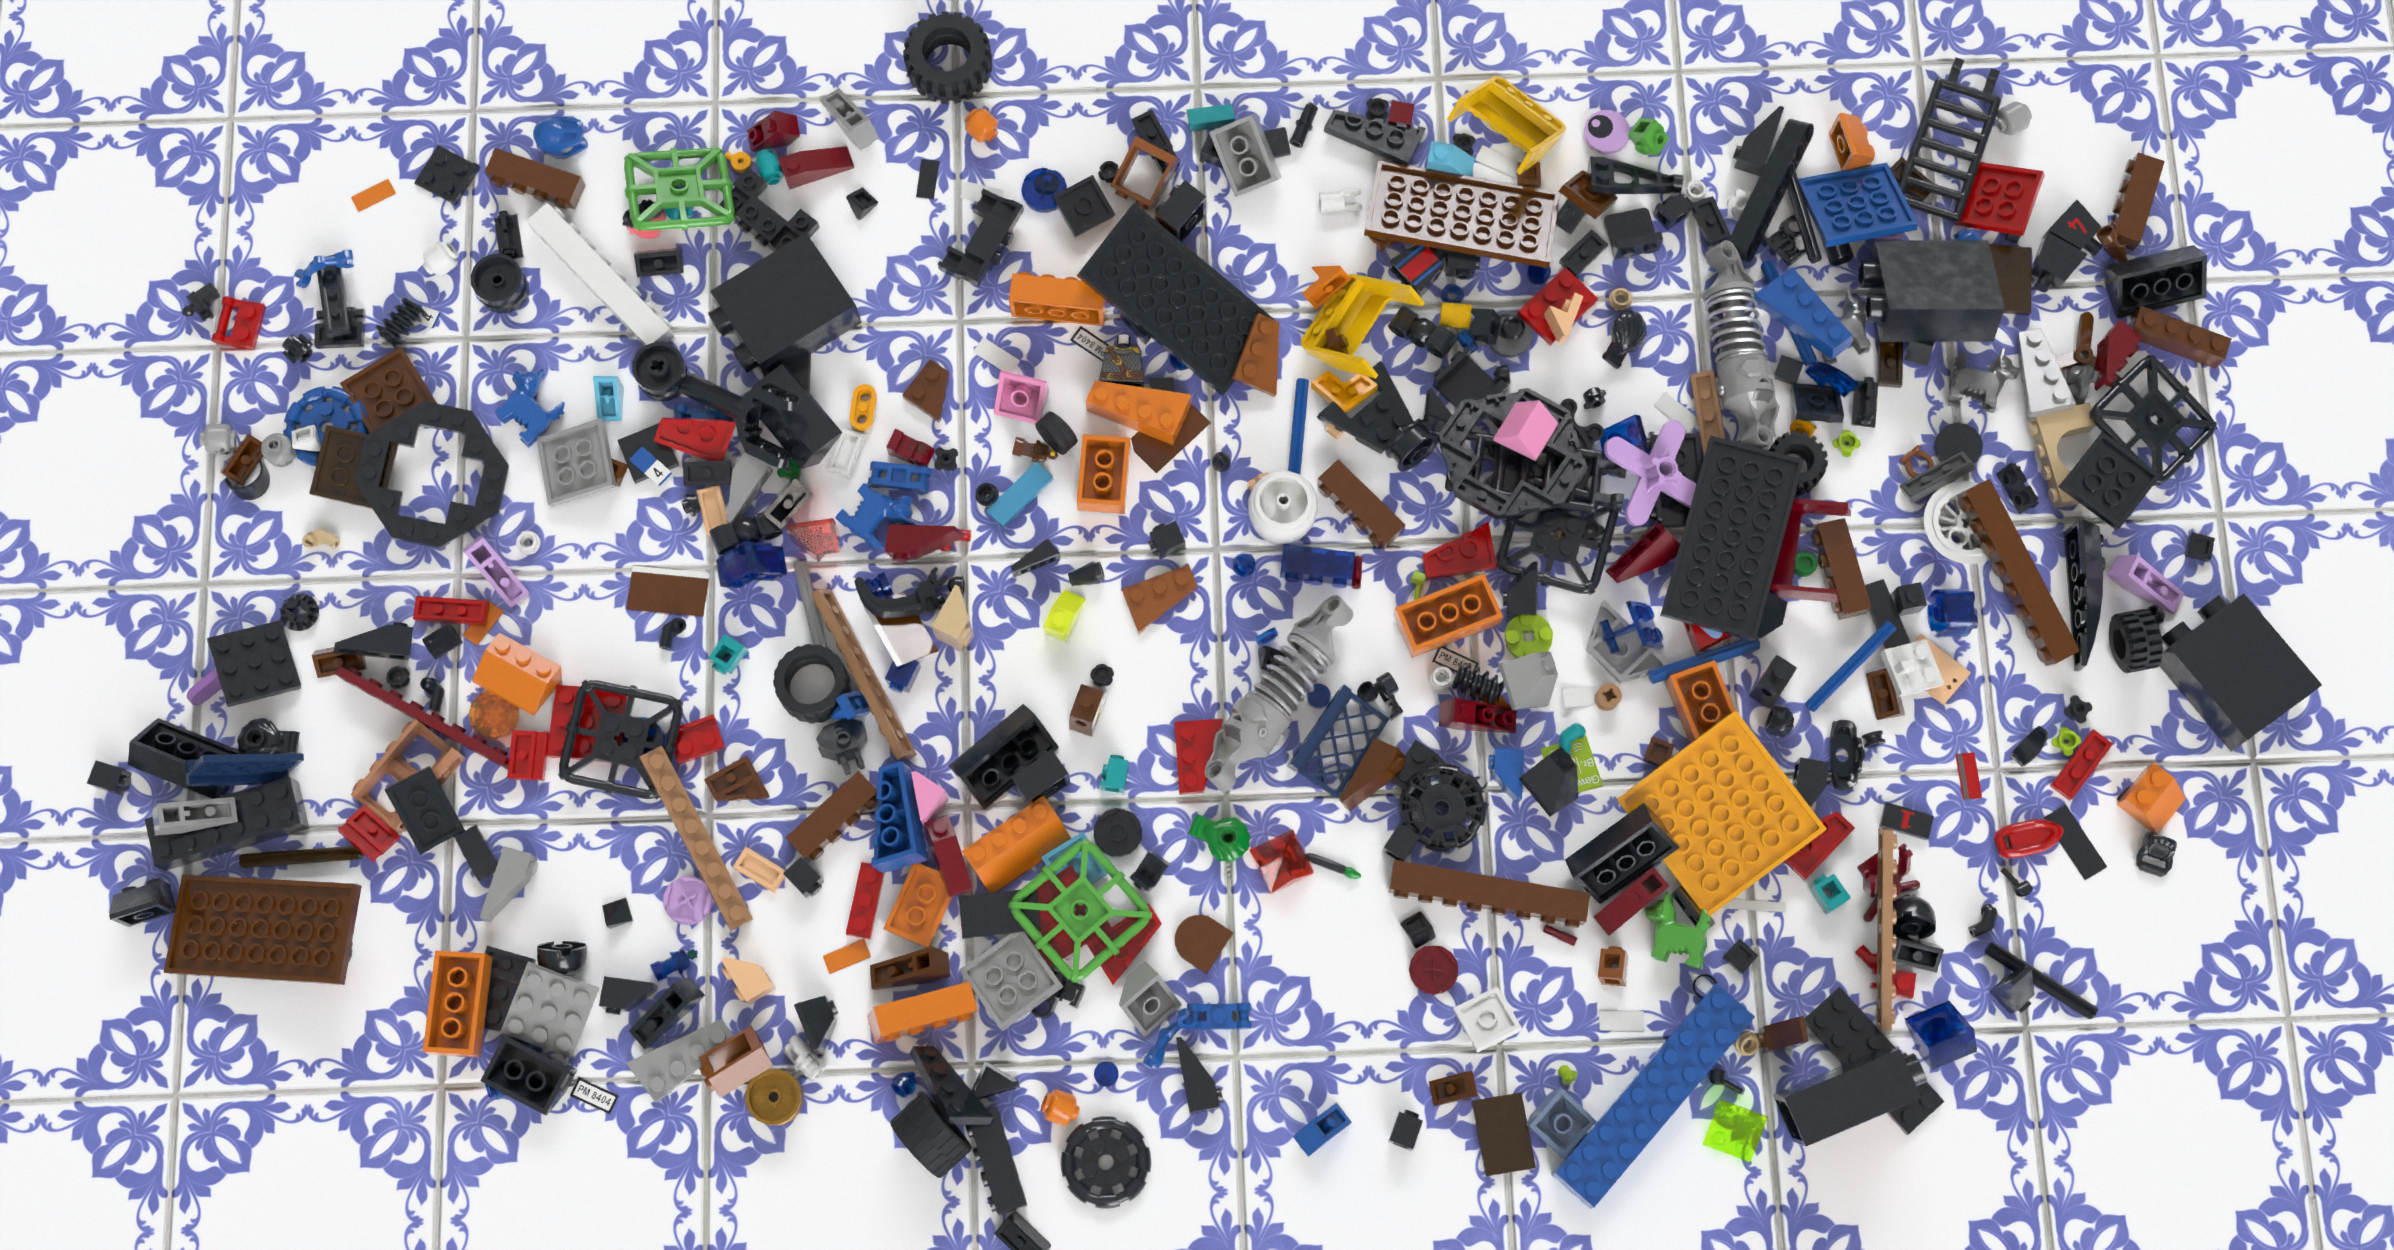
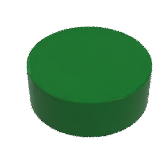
M1809 552L1797 554L1794 572L1801 577L1812 575L1817 568L1815 556Z

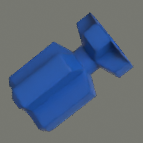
M1463 330L1457 334L1458 342L1463 348H1469L1471 350L1470 354L1478 350L1479 346L1472 345L1474 339L1468 330Z

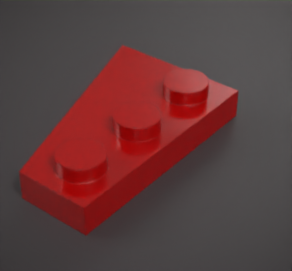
M1838 811L1820 819L1827 830L1784 861L1804 881L1855 829Z

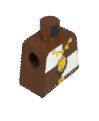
M1081 684L1070 713L1069 729L1092 737L1107 693Z

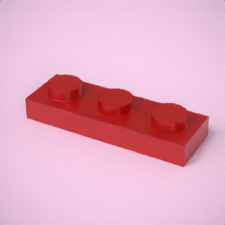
M861 862L846 929L847 936L871 940L885 876V873L882 874L873 868L871 863Z

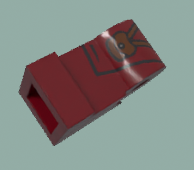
M896 428L886 446L889 455L910 464L928 467L935 452V449L930 445L913 439Z

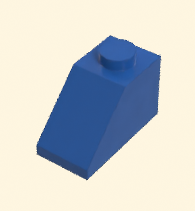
M1495 748L1493 755L1488 756V769H1492L1491 777L1514 802L1520 803L1523 794V784L1519 778L1524 772L1525 750Z
M1336 1102L1304 1126L1293 1138L1309 1157L1349 1126L1352 1121Z

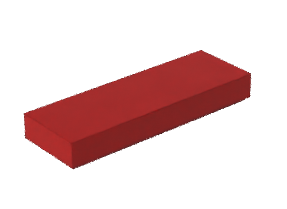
M416 596L413 620L419 622H449L450 624L486 626L489 602L487 600Z
M2092 729L2050 784V787L2067 800H2072L2113 743Z

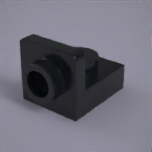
M1567 199L1557 213L1556 225L1572 235L1582 219L1588 214Z

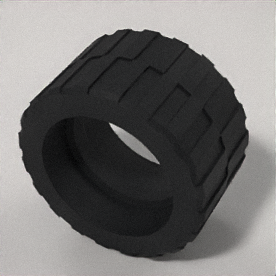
M818 644L797 646L784 654L785 656L779 660L778 666L774 671L773 686L775 687L776 696L784 709L792 717L797 718V720L811 724L823 723L831 719V714L838 705L836 698L851 692L850 677L839 656L834 654L831 649ZM820 664L827 666L833 672L835 684L831 693L818 703L803 704L798 702L790 691V683L794 675L807 665Z
M920 1093L890 1121L893 1131L904 1146L937 1178H942L972 1150L970 1142L957 1125H946L935 1102L924 1093Z

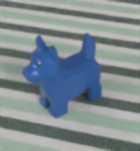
M543 369L537 373L515 371L512 377V381L516 386L515 390L504 405L495 410L497 418L503 424L514 419L516 423H519V426L523 425L527 429L526 432H521L519 436L521 437L520 440L528 448L537 442L536 438L547 432L552 421L560 419L559 415L565 413L563 411L564 402L546 411L534 400L545 377Z
M863 483L857 490L864 500L860 502L861 505L857 506L858 510L855 511V515L849 516L844 509H841L835 516V519L840 524L849 528L855 536L864 539L867 546H872L873 550L885 549V546L873 534L885 519H890L897 523L916 525L911 520L913 515L911 508L912 497L902 495L895 500L871 490V487L866 483Z

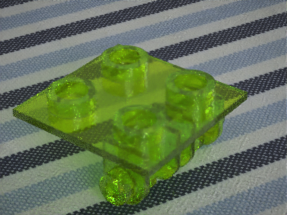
M1720 1099L1719 1103L1716 1102L1713 1110L1715 1113L1702 1145L1751 1162L1768 1116Z

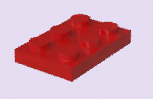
M1565 267L1518 311L1517 315L1551 346L1556 341V338L1544 316L1548 307L1553 306L1561 310L1565 300H1570L1574 293L1582 295L1583 299L1575 317V323L1599 298Z

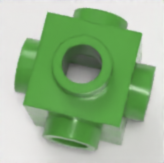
M1640 118L1627 134L1635 145V150L1642 155L1657 156L1669 140V137L1664 132V127L1655 119Z

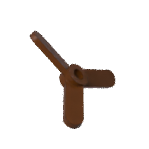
M2084 312L2080 315L2076 349L2073 352L2055 357L2060 370L2076 365L2082 367L2091 366L2094 368V371L2096 370V357L2091 349L2094 317L2090 312ZM2114 373L2117 375V378L2109 385L2110 388L2113 387V383L2118 378H2121L2117 373Z

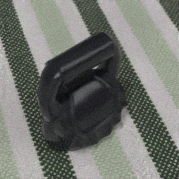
M2147 832L2143 838L2142 846L2136 855V866L2138 869L2158 877L2167 875L2173 865V856L2177 849L2176 840L2153 832ZM2146 855L2164 861L2165 868L2144 862L2142 858Z

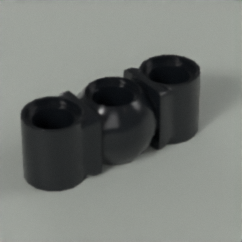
M1404 306L1400 307L1388 324V328L1395 335L1406 340L1409 339L1418 347H1426L1428 352H1431L1440 359H1445L1458 339L1452 331L1439 325L1436 326L1427 318H1419L1417 313Z
M761 512L755 514L754 519L746 517L736 521L733 525L732 523L719 525L711 529L709 533L717 554L725 555L739 550V546L748 547L756 544L759 540L763 542L777 538L783 534V530Z

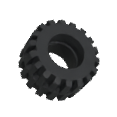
M1793 431L1791 435L1786 432L1781 438L1778 437L1769 448V451L1785 455H1798L1806 462L1807 472L1801 473L1796 490L1798 496L1803 495L1805 491L1808 493L1816 487L1828 466V460H1825L1828 454L1827 451H1822L1824 447L1822 442L1817 443V437L1813 435L1810 438L1808 433L1804 431L1801 435H1799L1798 431Z
M2139 609L2114 614L2109 623V644L2118 667L2124 673L2159 667L2163 656V641L2160 628L2149 610L2147 611V609Z

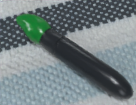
M1306 853L1304 855L1305 859L1309 862L1344 874L1350 879H1359L1362 876L1354 868L1346 867L1314 853Z

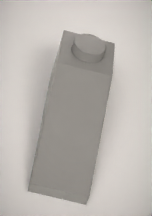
M840 88L820 100L845 135L860 151L879 139L870 119Z
M745 451L733 463L727 522L732 523V525L743 518L773 472L769 464L745 453Z
M235 797L156 804L152 811L155 836L185 833L238 821Z
M503 847L479 916L481 919L491 922L530 882L531 876H534L538 869L537 857L527 852Z

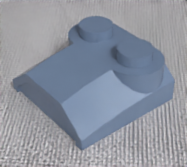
M1558 1087L1550 1092L1531 1113L1526 1125L1532 1133L1541 1138L1565 1160L1571 1150L1597 1121L1563 1088Z

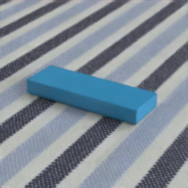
M1036 461L986 512L1004 528L1054 480L1053 476Z

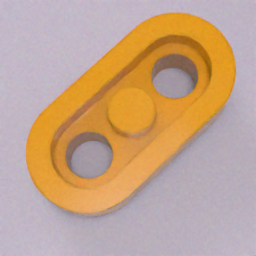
M868 384L856 387L852 397L849 420L852 427L860 432L869 430L873 426L877 394L875 389ZM867 395L870 397L868 401H862L863 396ZM860 418H866L864 423L858 422Z

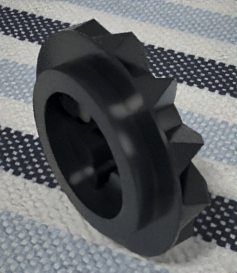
M304 593L292 594V597L284 600L282 608L279 609L281 621L288 629L293 631L309 629L315 624L319 616L317 602ZM301 605V609L307 613L299 614L296 619V615L291 610H298Z

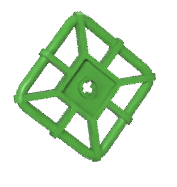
M718 147L683 150L670 148L668 151L629 153L624 157L626 180L624 191L625 196L628 198L630 218L636 230L682 229V231H686L688 228L730 225L734 221L733 183L729 179L727 160L722 149ZM704 158L696 166L679 167L678 159ZM671 160L673 167L656 168L646 161ZM714 162H718L720 179L702 180L701 174ZM636 167L653 177L654 184L636 185L633 168ZM681 185L683 189H676V186ZM720 190L723 194L725 209L706 198L704 191ZM656 194L657 201L640 215L637 197L639 195ZM701 206L715 214L716 217L687 219L685 207ZM679 208L680 219L649 221L662 209Z
M1083 839V841L1075 843L1048 867L1045 865L1041 869L1042 872L1019 890L1008 904V908L1011 909L1014 918L1035 941V947L1038 950L1041 949L1066 978L1072 980L1073 983H1078V980L1088 977L1112 955L1116 956L1120 952L1119 949L1147 925L1149 919H1152V912H1150L1148 905L1124 878L1126 875L1122 871L1119 872L1098 846L1089 842V839ZM1082 851L1080 878L1066 889L1054 874ZM1088 852L1091 853L1112 878L1098 891L1086 878ZM1048 879L1061 892L1049 904L1022 902ZM1117 884L1139 911L1112 909L1102 896ZM1076 904L1079 906L1086 905V915L1084 917L1074 914L1076 911L1074 906ZM1021 909L1048 911L1059 924L1043 937ZM1112 916L1139 918L1113 942L1100 928ZM1063 929L1075 942L1073 969L1066 964L1049 944V941ZM1095 932L1107 947L1079 970L1081 942Z

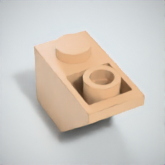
M727 957L721 959L724 964L721 970L728 981L733 979L737 987L734 989V992L741 1002L745 1000L751 1005L776 989L763 967L759 964Z

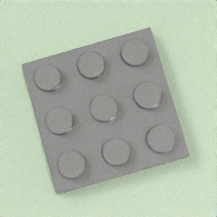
M599 418L536 438L549 506L554 507L617 487L606 425L603 419Z
M1025 931L1010 933L960 970L967 982H970L971 988L1001 1031L1007 1029L1063 988V985Z
M528 962L500 1032L572 1058L600 988Z

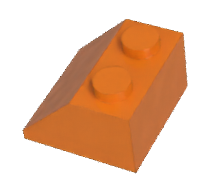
M1839 113L1828 134L1841 171L1870 166L1875 158V151L1873 146L1869 145L1866 126L1862 125L1858 116Z
M2154 762L2144 768L2116 805L2150 832L2159 834L2186 797L2175 778Z

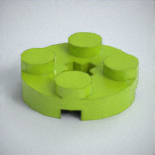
M1517 615L1508 623L1505 629L1506 648L1515 658L1532 653L1548 652L1552 645L1553 630L1549 623L1540 615ZM1523 633H1533L1535 641L1529 640L1525 642Z

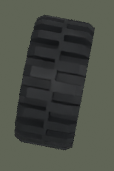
M942 11V15L930 14L928 15L929 19L924 20L922 18L917 22V28H911L909 31L910 37H907L904 42L903 57L910 83L913 87L917 88L919 94L922 96L927 94L928 100L933 102L939 99L941 104H948V101H954L956 104L960 103L961 99L965 97L969 100L974 97L973 92L979 93L983 89V83L988 82L990 78L989 73L992 71V54L988 36L983 32V27L979 23L974 24V19L969 16L963 18L962 13L954 12V15H951L948 11ZM944 45H957L969 53L967 61L961 67L951 71L937 70L927 63L929 55L935 49Z

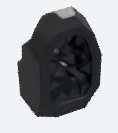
M1776 704L1771 707L1765 725V731L1768 734L1784 737L1794 728V717L1789 708Z

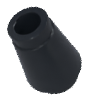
M1092 561L1068 573L1072 587L1100 584V581L1105 580L1100 561L1096 563Z

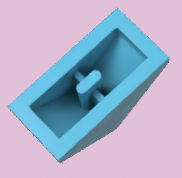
M593 376L597 418H601L604 421H621L624 386L618 376Z

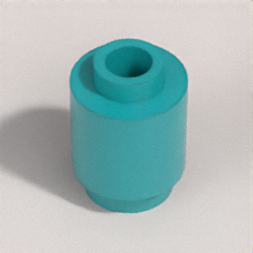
M772 149L759 151L755 155V164L760 177L768 185L778 184L784 174L777 154Z

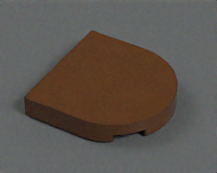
M1205 915L1190 916L1182 921L1176 930L1175 947L1183 960L1207 975L1234 932L1211 917Z

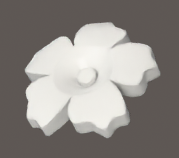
M1738 188V190L1734 191L1735 196H1730V199L1726 200L1727 206L1733 207L1731 212L1736 217L1741 216L1751 193L1746 194V191Z

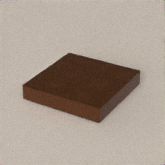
M1584 170L1562 185L1558 191L1593 219L1599 217L1614 205L1618 199L1616 195L1590 192L1589 174Z

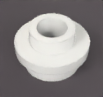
M1694 180L1686 184L1683 193L1690 199L1691 203L1705 199L1707 188L1703 182ZM1696 190L1699 195H1694L1691 191Z
M532 531L521 533L516 540L517 549L525 555L536 553L541 545L539 536ZM527 541H533L530 547H525Z
M1445 666L1435 667L1429 676L1431 685L1437 690L1448 689L1454 680L1452 671ZM1443 675L1446 680L1439 682L1437 676Z

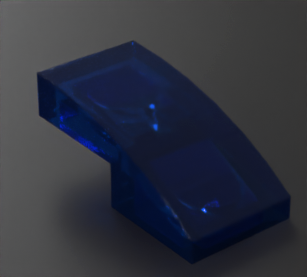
M1817 361L1805 371L1821 388L1829 383L1844 398L1860 385L1842 370L1823 362Z

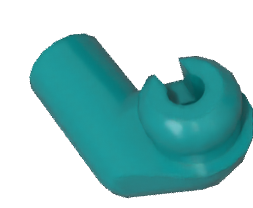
M1574 723L1563 730L1560 734L1559 748L1562 747L1571 755L1572 742L1577 738L1585 736V727L1579 723Z

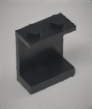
M1466 348L1463 352L1458 351L1451 358L1450 361L1452 363L1446 368L1442 366L1434 374L1433 387L1456 409L1462 400L1470 398L1478 400L1486 398V395L1502 392L1506 394L1508 385L1502 379L1496 383L1470 358L1471 350L1469 348Z

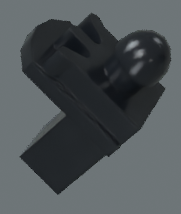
M210 282L198 291L191 292V294L186 296L189 305L182 309V314L185 317H191L196 312L203 321L208 318L210 320L213 319L214 315L207 305L220 297L218 290Z

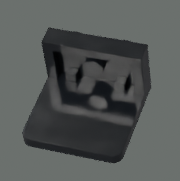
M1647 208L1610 214L1604 218V225L1614 260L1659 251L1663 242V236L1661 232L1655 233L1650 212Z

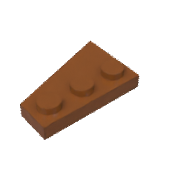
M1258 313L1252 323L1232 379L1275 397L1277 395L1280 322Z
M1188 564L1123 588L1122 593L1138 634L1143 632L1152 622L1162 617L1171 607L1176 606L1195 591L1197 584Z

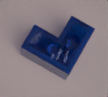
M751 541L742 542L739 544V547L726 551L725 555L716 559L720 587L741 588L754 580L773 582L788 574L783 547L773 546L772 543L756 545Z

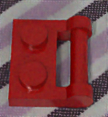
M223 296L221 302L223 308L216 333H213L211 341L220 345L255 350L266 306L263 303ZM234 308L238 309L231 337L225 336L232 309Z

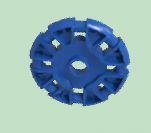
M321 386L306 391L298 402L294 401L291 404L284 419L286 429L283 430V434L291 441V431L296 430V425H300L301 428L315 425L320 445L324 436L321 428L327 422H331L334 427L350 430L351 424H357V429L351 431L364 434L369 432L366 430L367 427L362 420L360 408L368 419L362 402L357 401V403L352 404L348 398L350 395L345 393L343 388L336 386L332 388ZM326 398H333L332 404L326 402ZM311 404L314 408L306 413L303 409ZM349 405L351 407L350 411L346 413L344 409ZM295 449L298 460L316 467L320 451Z

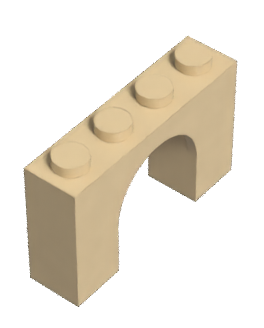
M2091 403L2075 405L2072 409L2032 417L2029 420L2028 431L2034 437L2036 444L2035 454L2037 458H2040L2042 477L2044 480H2047L2049 487L2048 497L2053 502L2055 509L2080 504L2058 487L2070 470L2061 463L2057 453V446L2061 438L2090 432L2096 426L2089 417V412L2092 410Z

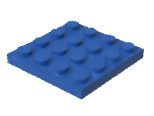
M1887 162L1798 179L1807 209L1826 247L1917 230L1918 222Z

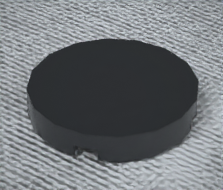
M1952 423L1940 430L1934 442L1935 454L1940 462L1963 451L1975 464L1981 456L1983 449L1982 439L1978 432L1968 424Z
M1114 808L1105 811L1098 817L1094 826L1093 836L1096 845L1104 854L1110 857L1121 858L1130 855L1138 848L1142 840V827L1140 821L1132 812Z

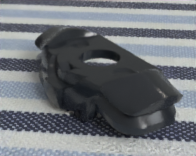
M1838 720L1832 722L1830 732L1832 783L1835 789L1849 790L1858 782V773L1862 771L1865 752L1862 747V739L1857 737L1855 723L1850 720ZM1839 748L1846 750L1848 753L1846 762H1841L1837 759L1836 751Z

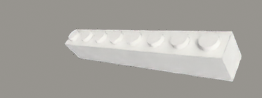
M546 203L526 220L531 230L644 346L653 342L668 343L674 337L670 330L672 328L670 322L664 316L660 319L655 314L657 312L656 308L649 301L644 302L640 298L642 295L634 285L629 287L625 283L627 279L618 269L615 271L611 269V262L603 254L598 255L594 251L596 247L588 238L583 240L579 236L580 230L572 222L568 224L564 220L566 217L558 207L553 209Z

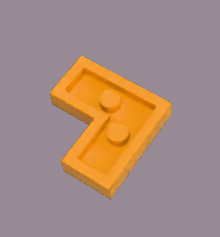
M1328 370L1311 382V389L1329 404L1334 401L1347 413L1377 392L1378 385L1369 377L1359 374L1343 383Z

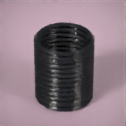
M1822 240L1831 266L1842 265L1853 259L1854 255L1849 243L1826 247Z
M449 622L422 638L424 645L435 660L463 644L460 636Z

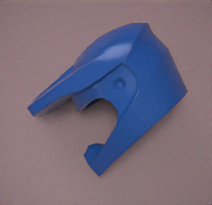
M566 116L550 117L539 121L534 127L533 138L542 151L553 158L568 159L588 147V142L583 137L584 125L580 119ZM573 146V148H572L570 151H568V152H566V153L561 152V151H563V150H565V149H567V148Z

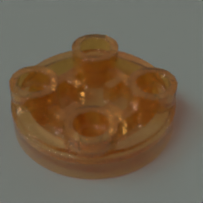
M486 691L472 702L469 710V720L473 729L481 736L489 739H498L512 734V730H514L519 720V708Z

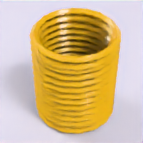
M1442 302L1439 326L1470 329L1472 305Z

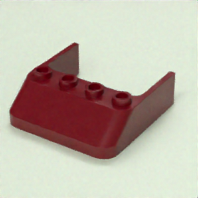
M1794 498L1769 592L1779 598L1839 603L1840 597L1837 589L1792 585L1802 517L1809 513L1851 517L1852 512L1849 502Z

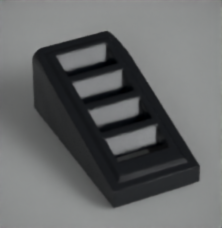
M1046 539L1011 566V573L1015 578L1060 559V553L1050 540Z

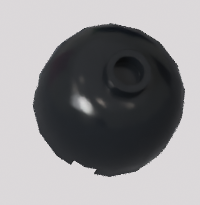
M1906 894L1893 901V909L1896 910L1897 914L1896 924H1893V934L1905 937L1918 935L1919 940L1927 938L1936 932L1935 911L1928 901L1914 894Z
M554 941L537 945V961L539 966L571 977L579 974L586 965L587 946L583 942L562 941V944L554 945Z

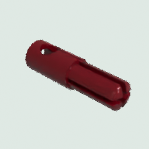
M1359 555L1355 556L1351 584L1353 589H1361L1363 557Z
M1547 924L1544 926V933L1573 947L1575 946L1578 937Z

